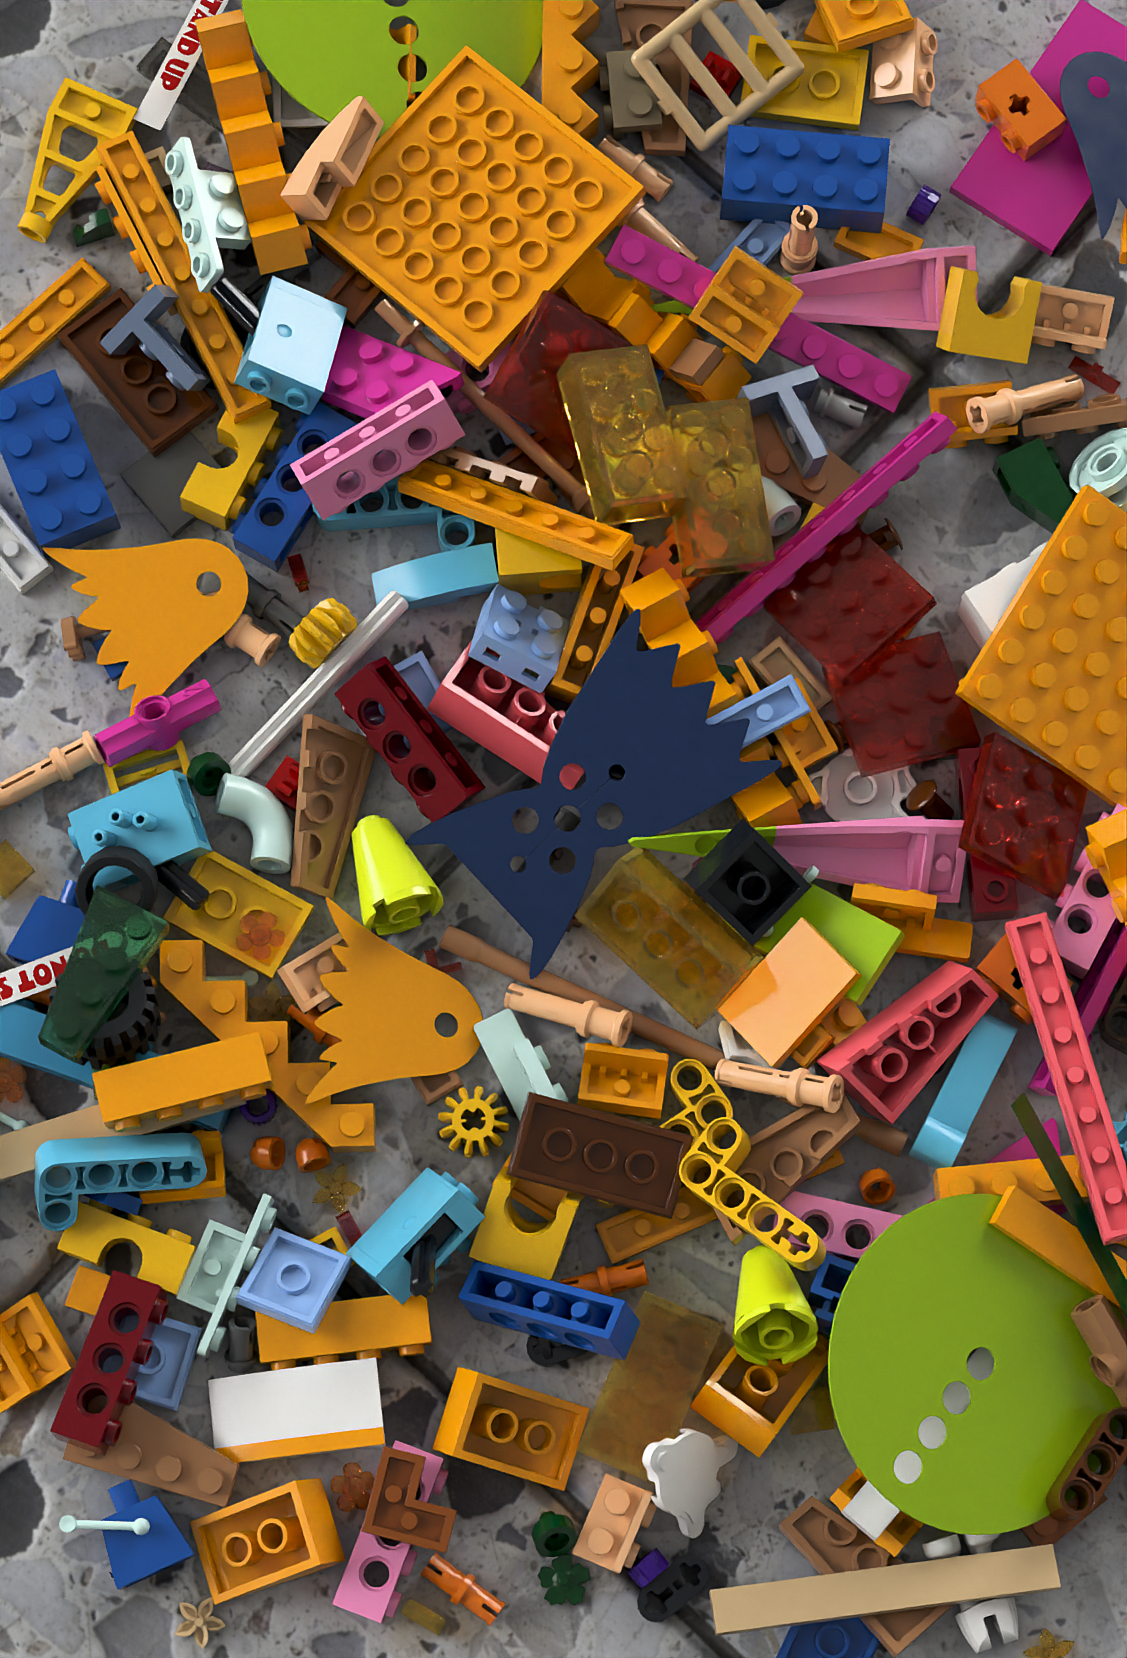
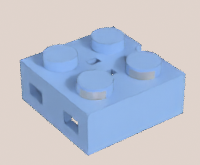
M497 583L482 605L468 656L542 693L557 671L570 621L542 606L536 609L528 605L527 599L520 593L509 590ZM488 647L501 655L498 658L486 652V648ZM528 668L539 675L536 678L526 673L524 669Z

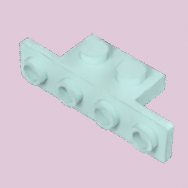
M180 137L166 156L165 170L170 176L174 192V205L179 211L183 227V240L188 246L191 258V272L196 278L199 292L208 293L224 272L218 247L245 250L252 240L234 173L198 169L190 138Z
M505 1009L474 1025V1031L519 1121L521 1120L528 1092L569 1102L560 1083L552 1085L545 1072L551 1066L542 1047L538 1045L533 1048L529 1039L525 1038L511 1009Z
M262 1195L246 1234L209 1219L176 1297L179 1301L212 1314L197 1350L200 1356L208 1358L211 1350L218 1352L223 1344L228 1330L222 1326L228 1310L235 1312L239 1304L237 1303L236 1296L241 1289L239 1287L240 1281L245 1271H251L261 1252L260 1248L255 1247L261 1232L268 1233L277 1214V1209L272 1207L274 1203L272 1196Z

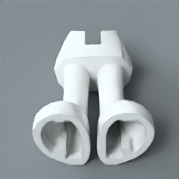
M951 1533L922 1544L925 1556L932 1560L962 1556L961 1544L957 1533ZM961 1534L970 1555L991 1552L992 1542L1000 1536V1534ZM1014 1597L958 1603L960 1612L955 1615L956 1621L966 1640L976 1653L992 1649L988 1628L983 1620L984 1617L990 1615L993 1617V1624L1003 1644L1018 1640V1615Z

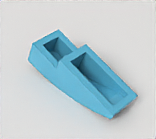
M492 542L414 559L371 574L376 604L378 605L394 590L408 602L407 610L459 602V597L492 592L497 583L499 584Z

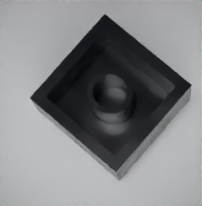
M741 819L683 878L752 947L812 887L744 819Z

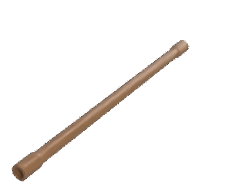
M449 924L439 945L440 948L468 961L487 966L541 992L582 1004L585 1001L594 1000L599 1003L600 1007L616 1012H621L624 1009L631 1011L633 1016L631 1033L685 1058L700 1061L707 1068L715 1071L720 1059H725L724 1052L544 969L534 979H530V963L485 943L483 939ZM769 1095V1096H771V1097H773V1098H775V1099H777V1100H780V1101H782V1102H784V1103H786V1104H788V1105H790V1106H793V1107H795V1108H797V1109H800V1108L804 1107L805 1105H807V1104H804V1105L801 1106V1107L794 1106V1105H792L790 1102H788L787 1098L776 1097L775 1095ZM857 1113L863 1126L854 1135L862 1138L868 1144L899 1157L909 1134L877 1119H870Z

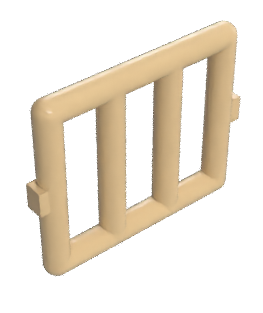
M699 0L631 56V62L660 99L656 104L665 115L671 114L700 151L710 149L727 135L728 125L738 126L804 72V64L776 27L780 25L771 12L765 14L756 0L735 1L785 66L768 81L761 75L713 11L725 0ZM699 21L702 22L754 91L737 106L733 104L682 37L686 31ZM668 46H670L723 116L706 131L701 128L650 61Z

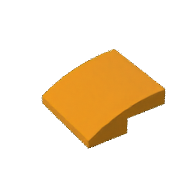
M735 245L688 318L757 364L779 332L781 325L803 295V291Z
M38 1292L29 1294L0 1314V1413L9 1410L74 1370L77 1363Z

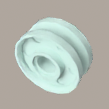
M1119 428L1097 437L1081 451L1070 470L1069 484L1076 494H1078L1082 486L1090 485L1125 512H1127V428Z

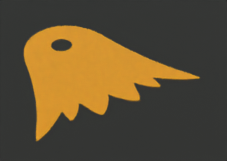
M197 538L181 539L148 546L107 550L42 548L57 562L76 573L86 576L85 579L72 584V589L85 595L99 597L80 614L77 621L90 628L111 630L99 650L97 664L109 665L124 661L129 662L123 670L118 689L121 691L136 684L129 717L135 714V706L142 699L153 695L162 696L167 688L195 659L235 624L246 605L249 590L248 577L243 564L229 548L212 540ZM204 572H214L220 578V590L213 596H204L197 589V579Z
M326 897L330 914L342 938L348 945V947L332 944L331 949L337 959L349 971L332 972L319 976L325 989L343 1005L321 1015L315 1021V1025L322 1031L342 1041L332 1045L320 1055V1060L337 1064L317 1083L307 1097L305 1104L362 1085L399 1078L448 1073L468 1063L476 1054L481 1044L474 1031V1025L483 1021L480 1008L472 994L456 979L415 959L381 939ZM441 1013H449L457 1021V1031L451 1037H443L435 1029V1019Z

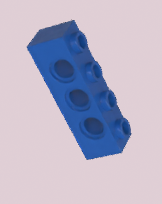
M317 402L310 415L301 414L295 426V431L298 432L290 445L285 443L280 448L273 463L276 466L269 479L265 477L261 479L252 496V499L255 500L248 513L241 512L232 526L231 533L234 534L232 539L235 549L278 573L314 515L312 502L303 487L297 492H289L283 488L287 480L297 478L290 464L304 457V452L308 446L313 444L324 445L354 427L357 423L320 402ZM270 512H278L284 516L281 523L276 526H267L262 523V519Z
M474 1260L458 1296V1299L475 1320L624 1361L641 1323L625 1300Z

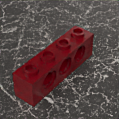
M386 656L366 664L334 693L341 702L344 713L357 723L366 735L369 746L382 756L391 768V773L395 780L407 789L416 801L420 813L430 819L431 822L459 811L486 788ZM379 703L385 710V716L379 710ZM404 736L409 740L411 750L405 745ZM429 769L434 773L436 783L430 778Z
M1000 746L958 749L954 758L960 820H966L970 826L965 866L972 922L1013 919L1019 909Z
M113 1270L50 1429V1432L57 1440L103 1456L106 1455L109 1446L114 1447L122 1431L123 1423L119 1419L124 1406H130L137 1393L138 1381H135L140 1365H147L153 1351L154 1341L150 1339L155 1326L163 1324L169 1310V1301L166 1300L167 1294L160 1285ZM129 1315L138 1316L139 1323L133 1331L129 1333L119 1331V1324L123 1318ZM113 1355L122 1356L123 1364L118 1371L114 1373L103 1371V1365L109 1357ZM98 1395L107 1397V1405L103 1411L97 1414L88 1413V1403L93 1397Z

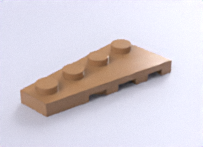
M614 0L623 51L642 47L693 6L694 0ZM692 27L682 35L690 47ZM668 46L655 56L656 69L688 109L690 73L670 46ZM661 110L662 129L640 131L645 155L685 157L686 133L671 114L665 115Z
M1108 393L1088 400V406L1080 408L1078 401H1071L1025 414L1021 420L1024 437L1034 436V440L1039 437L1042 440L1057 437L1059 431L1074 429L1076 434H1086L1099 430V425L1115 423V426L1118 428L1127 427V398L1121 399L1120 395Z
M734 413L715 451L716 463L732 470L750 471L772 479L792 498L810 506L814 502L822 507H827L862 476L827 448L828 456L819 474L804 480L768 413L740 422ZM869 507L857 517L858 522L855 527L861 528L870 510Z
M454 446L453 449L440 450L426 458L553 506L556 505L558 497L548 488L550 484L548 481L533 474L514 470L496 460L487 461L478 458L476 454L462 447Z
M303 714L290 886L323 900H326V897L333 900L376 751L369 746L366 737L314 714Z
M845 1091L840 1108L835 1113L826 1112L820 1106L807 1104L751 1136V1150L735 1174L777 1204L784 1201L863 1126ZM702 1167L695 1173L700 1184L709 1179L711 1167ZM738 1190L733 1192L728 1197L727 1207L735 1208L739 1206L744 1200V1191ZM714 1209L731 1243L736 1246L748 1233Z
M104 1395L93 1397L88 1403V1413L97 1414L103 1411L107 1405V1397ZM134 1401L130 1406H124L119 1419L123 1423L120 1437L114 1447H108L105 1456L69 1443L66 1445L63 1456L64 1460L225 1508L229 1506L240 1464L198 1439L187 1435L163 1418L155 1416L137 1405Z
M813 1496L809 1497L778 1526L820 1575L906 1564L899 1558L894 1557L886 1549L878 1546L873 1540L858 1531V1527ZM955 1604L862 1616L859 1619L891 1655L896 1658Z

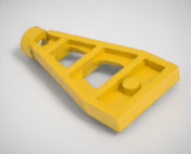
M65 77L47 111L25 212L17 226V229L23 235L36 242L46 243L56 222L98 176L95 168L103 165L96 152V147L84 160L79 162L61 155L59 148L65 129L73 127L97 138V145L131 131L136 122L134 116L138 108ZM52 166L75 174L66 191L59 196L44 190V183ZM41 212L46 216V218L44 219L43 217L35 213Z

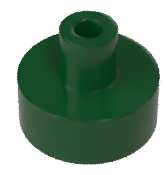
M205 752L191 760L187 770V780L200 795L214 796L217 793L223 775L225 773L231 774V768L219 754Z
M553 1511L541 1514L539 1521L534 1525L531 1532L537 1552L545 1557H558L566 1554L576 1545L578 1539L572 1520L566 1515L555 1514Z

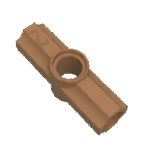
M1095 1295L1076 1305L1070 1316L1092 1353L1089 1357V1362L1093 1372L1102 1383L1112 1388L1122 1407H1127V1332L1124 1331L1105 1295Z

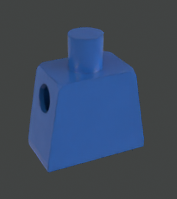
M66 880L59 901L39 895L6 951V955L11 961L24 965L96 938L98 926L85 917L77 904L75 893L77 882Z
M131 1479L108 1489L117 1513L100 1521L134 1522L138 1518H145L150 1525L149 1531L145 1535H137L134 1531L102 1530L114 1582L118 1590H123L196 1556L194 1549L157 1495L140 1501Z

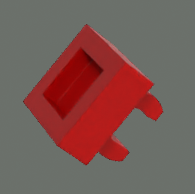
M709 51L702 63L730 98L743 76L732 62ZM692 78L689 89L710 100L695 79Z
M286 755L265 787L282 804L296 812L300 763Z

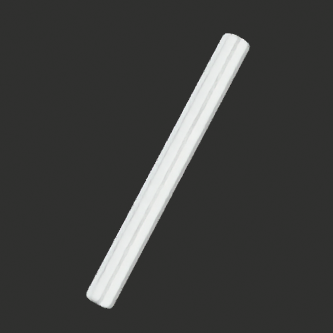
M393 590L374 608L228 763L231 768V774L245 778L251 775L303 720V714H308L408 609L409 604L404 597Z

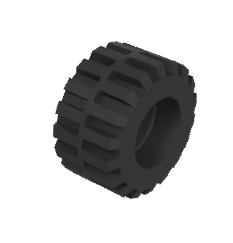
M100 952V958L92 959L91 954L83 956V963L79 965L73 961L66 966L67 975L59 973L55 979L57 988H51L49 994L51 1002L48 1005L49 1013L58 1042L61 1043L63 1051L68 1057L74 1055L75 1062L82 1066L89 1061L91 1068L95 1070H101L103 1064H109V1068L118 1067V1063L126 1061L127 1064L136 1062L135 1055L138 1052L145 1055L150 1050L148 1041H156L159 1034L157 1026H161L160 1008L155 988L148 972L143 973L142 966L135 960L129 964L125 955L118 954L115 959H112L109 952ZM117 1000L127 1005L120 1016L108 1022L95 1023L83 1018L86 1011L100 1001Z

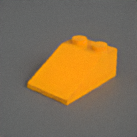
M817 1332L818 1340L816 1346L806 1356L783 1365L782 1359L768 1360V1366L746 1361L736 1352L734 1344L690 1407L760 1458L828 1363L829 1340Z
M458 1367L432 1449L564 1491L590 1408Z
M321 1478L294 1480L190 1521L214 1605L301 1578L346 1561Z

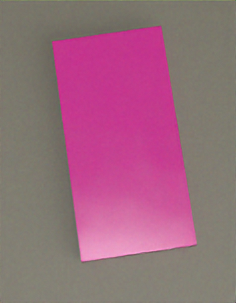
M1079 0L1030 71V75L1066 118L1060 94V80L1063 70L1069 61L1085 52L1097 51L1114 55L1127 62V27L1084 0ZM1098 76L1089 79L1088 89L1092 95L1104 98L1109 94L1110 88L1105 79ZM1068 118L1062 135L1026 161H1023L1017 152L1013 154L1005 147L1000 138L1001 132L993 125L951 185L949 193L1051 256L1093 195L1083 157Z

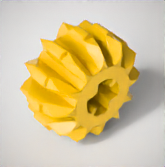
M333 597L325 599L314 609L312 608L310 613L294 628V632L289 638V647L303 663H307L313 669L318 668L356 629L357 619L343 603H339Z
M481 1086L475 1088L474 1098L471 1099L468 1098L466 1089L464 1087L458 1090L462 1101L460 1104L453 1098L447 1097L445 1099L446 1106L453 1113L440 1112L438 1114L439 1121L452 1124L439 1131L440 1137L449 1138L456 1135L450 1142L449 1150L455 1152L464 1143L466 1144L464 1149L465 1158H472L473 1146H479L481 1155L487 1157L489 1156V1150L486 1145L488 1140L498 1148L503 1145L502 1139L494 1131L509 1132L510 1126L508 1123L496 1121L505 1117L508 1114V1109L506 1106L492 1109L497 1103L499 1096L496 1093H492L484 1102L482 1100L483 1087ZM478 1113L483 1116L481 1124L484 1127L481 1130L475 1127L471 1128L470 1131L464 1129V1127H467L466 1120L464 1119L465 1116L469 1115L474 1118Z

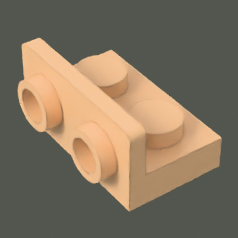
M605 1473L572 1554L617 1574H620L623 1566L631 1569L641 1547L640 1544L633 1542L640 1526L648 1529L657 1508L655 1503L650 1502V1496L654 1492L647 1489L644 1490Z

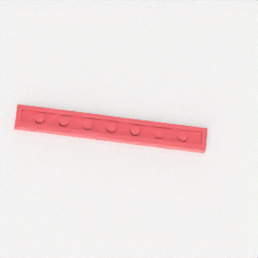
M1047 912L1006 922L1005 930L1103 1245L1127 1240V1166Z

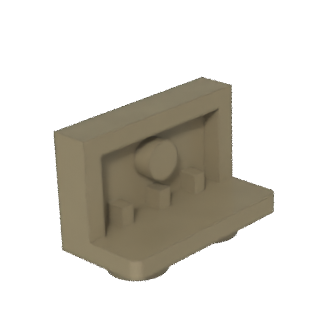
M638 49L606 52V67H599L600 91H608L609 104L602 106L604 129H612L613 138L616 141H621L622 133L662 129L661 109L656 104L660 99L631 62L632 54ZM654 57V58H653L652 60H650V61H651V62L653 63V65L656 67V61H655V57Z

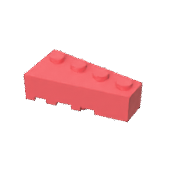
M471 640L440 684L427 710L541 784L546 757L566 713L563 710L556 711L545 700V692L539 693L469 657ZM488 647L486 648V652L499 658V655L495 651L489 649ZM567 764L560 771V782L565 788L573 790L585 771L578 764Z
M947 961L816 1060V1062L829 1075H840L844 1080V1090L868 1114L893 1124L999 995L972 968Z

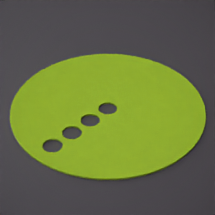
M241 0L249 35L259 56L277 82L298 103L329 124L357 96H364L384 121L376 140H379L407 109L408 81L399 74L398 63L401 58L409 54L410 44L397 43L391 37L389 26L394 19L405 17L416 24L418 37L411 43V54L420 57L427 67L424 79L419 82H411V94L422 93L465 45L521 88L532 71L542 48L543 0H408L406 4L400 7L390 6L384 0Z
M962 1194L942 1198L907 1213L890 1225L874 1240L851 1272L834 1314L829 1340L828 1378L832 1406L843 1440L856 1465L870 1484L900 1511L919 1522L957 1534H1000L1018 1530L1049 1516L1051 1513L1046 1505L1049 1489L1093 1420L1101 1413L1122 1407L1112 1388L1102 1383L1093 1372L1089 1362V1357L1092 1353L1070 1316L1076 1305L1083 1300L1094 1297L1095 1294L989 1224L993 1213L1003 1197L1001 1195ZM1111 1306L1125 1331L1122 1313ZM979 1347L987 1349L994 1359L992 1373L983 1380L972 1377L967 1368L969 1354ZM956 1381L963 1383L970 1393V1403L967 1409L960 1414L950 1413L943 1403L945 1388L950 1383ZM929 1416H936L941 1419L946 1428V1436L943 1443L934 1449L925 1447L918 1435L921 1422ZM1112 1418L1109 1425L1112 1435L1115 1436L1119 1421ZM904 1451L916 1453L922 1465L919 1477L914 1482L908 1484L901 1482L894 1472V1462L897 1456ZM1090 1453L1087 1458V1465L1089 1470L1095 1473L1101 1463L1096 1455ZM1069 1488L1064 1494L1065 1503L1076 1495Z

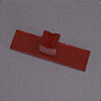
M1075 356L1068 366V369L1108 393L1114 394L1120 385L1119 381L1102 372L1104 367L1096 362L1092 366Z
M301 553L287 557L294 583L298 587L299 593L309 590L308 583L310 582Z
M433 948L430 951L424 950L427 965L444 973L462 970L461 962L439 967L435 949Z
M349 1210L335 1218L352 1247L362 1234Z

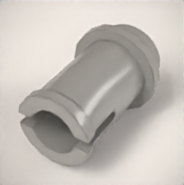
M833 387L830 390L822 388L813 410L820 413L819 417L822 419L826 415L858 430L868 405H863L834 393L835 388Z

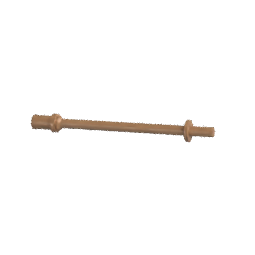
M386 298L376 306L375 311L401 335L396 342L398 347L404 348L411 344L424 358L461 372L465 384L458 390L572 497V509L577 514L583 513L589 519L616 529L621 525L625 518L617 513L599 495L600 490L595 485L591 487L589 485H582L422 333L424 324L420 319L411 323Z

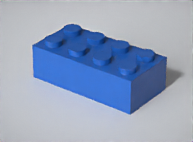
M728 125L720 220L751 222L752 220L760 219L763 220L762 223L775 224V221H784L791 224L793 210L799 206L800 212H802L803 205L813 207L818 214L815 228L840 230L841 227H850L849 231L881 233L885 213L890 139Z
M53 369L1 390L0 452L44 557L49 558L51 556L42 549L43 547L71 549L120 529L121 526L56 370Z

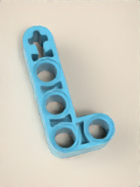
M398 479L386 482L379 490L368 493L353 502L355 513H350L348 506L341 513L333 514L327 519L322 520L312 503L316 523L326 531L437 523L441 552L476 545L474 519L425 501L420 507L415 509L405 507L402 502L409 495L398 492ZM369 498H377L383 502L382 507L375 512H367L361 506ZM453 531H462L468 536L467 541L461 545H452L446 538Z
M985 1012L968 1033L908 1153L909 1156L935 1169L952 1166L1018 1028Z
M182 1132L56 1139L43 1143L36 1150L34 1193L40 1223L50 1231H62L71 1227L76 1221L78 1214L79 1194L195 1187L204 1180L207 1173L200 1141L196 1136Z

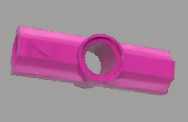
M203 679L168 698L153 695L142 699L135 706L134 715L95 734L93 737L104 761L109 767H112L147 748L155 751L171 748L180 739V731L219 712L221 707L212 687L206 679Z

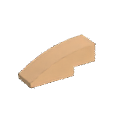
M357 96L320 133L292 172L280 194L301 220H327L341 188L355 187L384 124L382 118L364 96Z

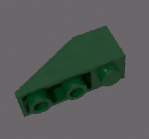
M1041 437L996 458L992 470L1010 504L1052 534L1077 496L1076 492L1070 487L1069 482L1064 483L1058 471L1061 465L1056 452L1051 446L1046 448Z

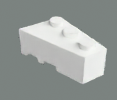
M1048 541L1035 548L1029 554L1030 557L1019 563L1013 562L1007 565L995 576L973 586L961 596L962 599L957 614L981 650Z

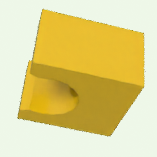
M950 266L936 347L949 352L1027 364L1042 282L1014 276L1010 283V296L1007 303L993 314H984L979 309L975 297V289L979 282L978 272Z
M495 528L499 585L516 591L521 595L581 591V559Z
M503 1166L495 1179L483 1213L485 1218L480 1222L468 1257L487 1264L552 1281L583 1195L567 1192L559 1204L554 1218L542 1223L529 1222L522 1218L513 1207L511 1199L512 1189L518 1178L506 1175L507 1167Z

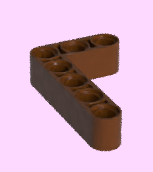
M1117 1407L1101 1413L1091 1423L1047 1494L1046 1505L1049 1512L1055 1518L1061 1521H1070L1090 1514L1121 1465L1127 1466V1407ZM1112 1418L1118 1420L1123 1427L1121 1439L1114 1437L1110 1431L1109 1424ZM1090 1453L1096 1455L1101 1463V1470L1098 1475L1092 1473L1088 1468L1087 1458ZM1068 1488L1073 1490L1078 1497V1506L1075 1511L1070 1509L1064 1500V1494Z

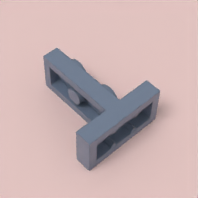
M154 285L99 343L109 354L125 355L140 339L141 341L138 344L140 349L154 361L159 360L168 370L166 376L174 386L182 391L185 389L187 391H201L212 379L158 321L179 296L169 285Z
M813 365L741 387L732 407L739 422L765 413L769 414L804 480L817 476L828 456L826 442L820 434L816 433L809 420L808 409L803 402L811 398L820 379Z

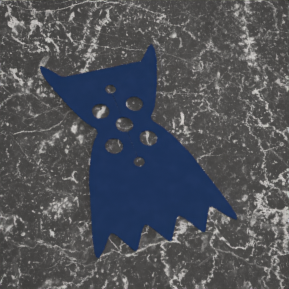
M640 609L633 611L618 630L567 710L549 749L543 768L542 781L537 788L511 791L469 806L428 824L413 833L405 842L407 845H446L530 935L533 940L529 971L530 979H534L542 972L563 938L590 879L594 864V854L598 849L629 844L628 840L632 837H650L676 827L757 783L777 770L782 764V761L779 760L741 762L739 760L742 745L750 724L748 718L711 725L706 723V716L715 686L714 681L683 687L671 686L680 644L676 643L647 651H638L636 649L640 628ZM567 764H578L585 771L586 780L579 789L569 790L560 782V771ZM616 764L621 765L625 770L624 777L618 781L610 779L609 769ZM607 803L616 804L620 807L623 814L621 824L611 830L602 828L596 818L600 806ZM565 805L578 809L581 816L579 826L570 832L560 830L554 820L556 811ZM522 807L532 808L538 815V826L531 833H520L513 826V815L516 810ZM560 847L569 848L573 851L576 858L574 868L565 874L555 872L549 862L551 853ZM516 856L525 858L526 868L522 872H515L510 866L511 860Z

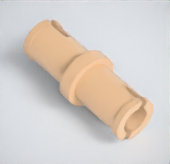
M610 134L597 147L601 153L643 185L646 193L655 198L657 202H660L672 187L674 181L645 162L647 157L641 153L634 154L612 138Z

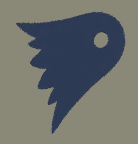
M1095 51L1085 52L1069 61L1061 76L1060 94L1065 114L1077 140L1088 173L1097 210L1101 239H1104L1111 226L1118 198L1127 209V62L1114 55ZM1098 76L1105 79L1110 88L1109 94L1104 98L1092 95L1088 89L1090 78Z

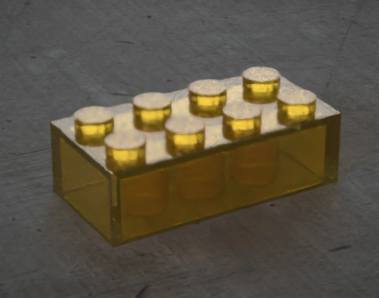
M648 344L569 354L556 375L595 521L605 525L675 516L689 498Z
M749 398L668 406L656 417L682 579L761 570L775 560Z
M635 847L619 858L574 915L696 1030L719 1013L717 1010L764 958L646 848Z
M644 1290L634 1313L641 1323L624 1361L615 1358L576 1453L655 1487V1482L648 1479L647 1470L643 1465V1453L652 1442H660L665 1438L676 1439L724 1324Z

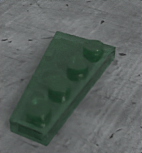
M97 885L38 1035L40 1044L77 1063L138 974H140L169 933V922Z

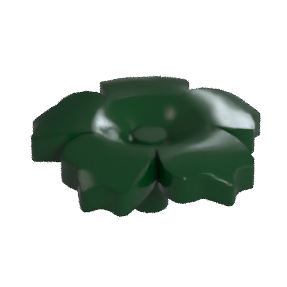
M564 1554L553 1559L552 1566L554 1569L545 1566L541 1567L540 1573L537 1576L543 1588L550 1587L544 1596V1599L550 1605L564 1604L565 1595L574 1606L579 1602H583V1594L586 1589L579 1584L590 1580L589 1568L583 1567L580 1563H576L572 1567V1557L570 1554Z

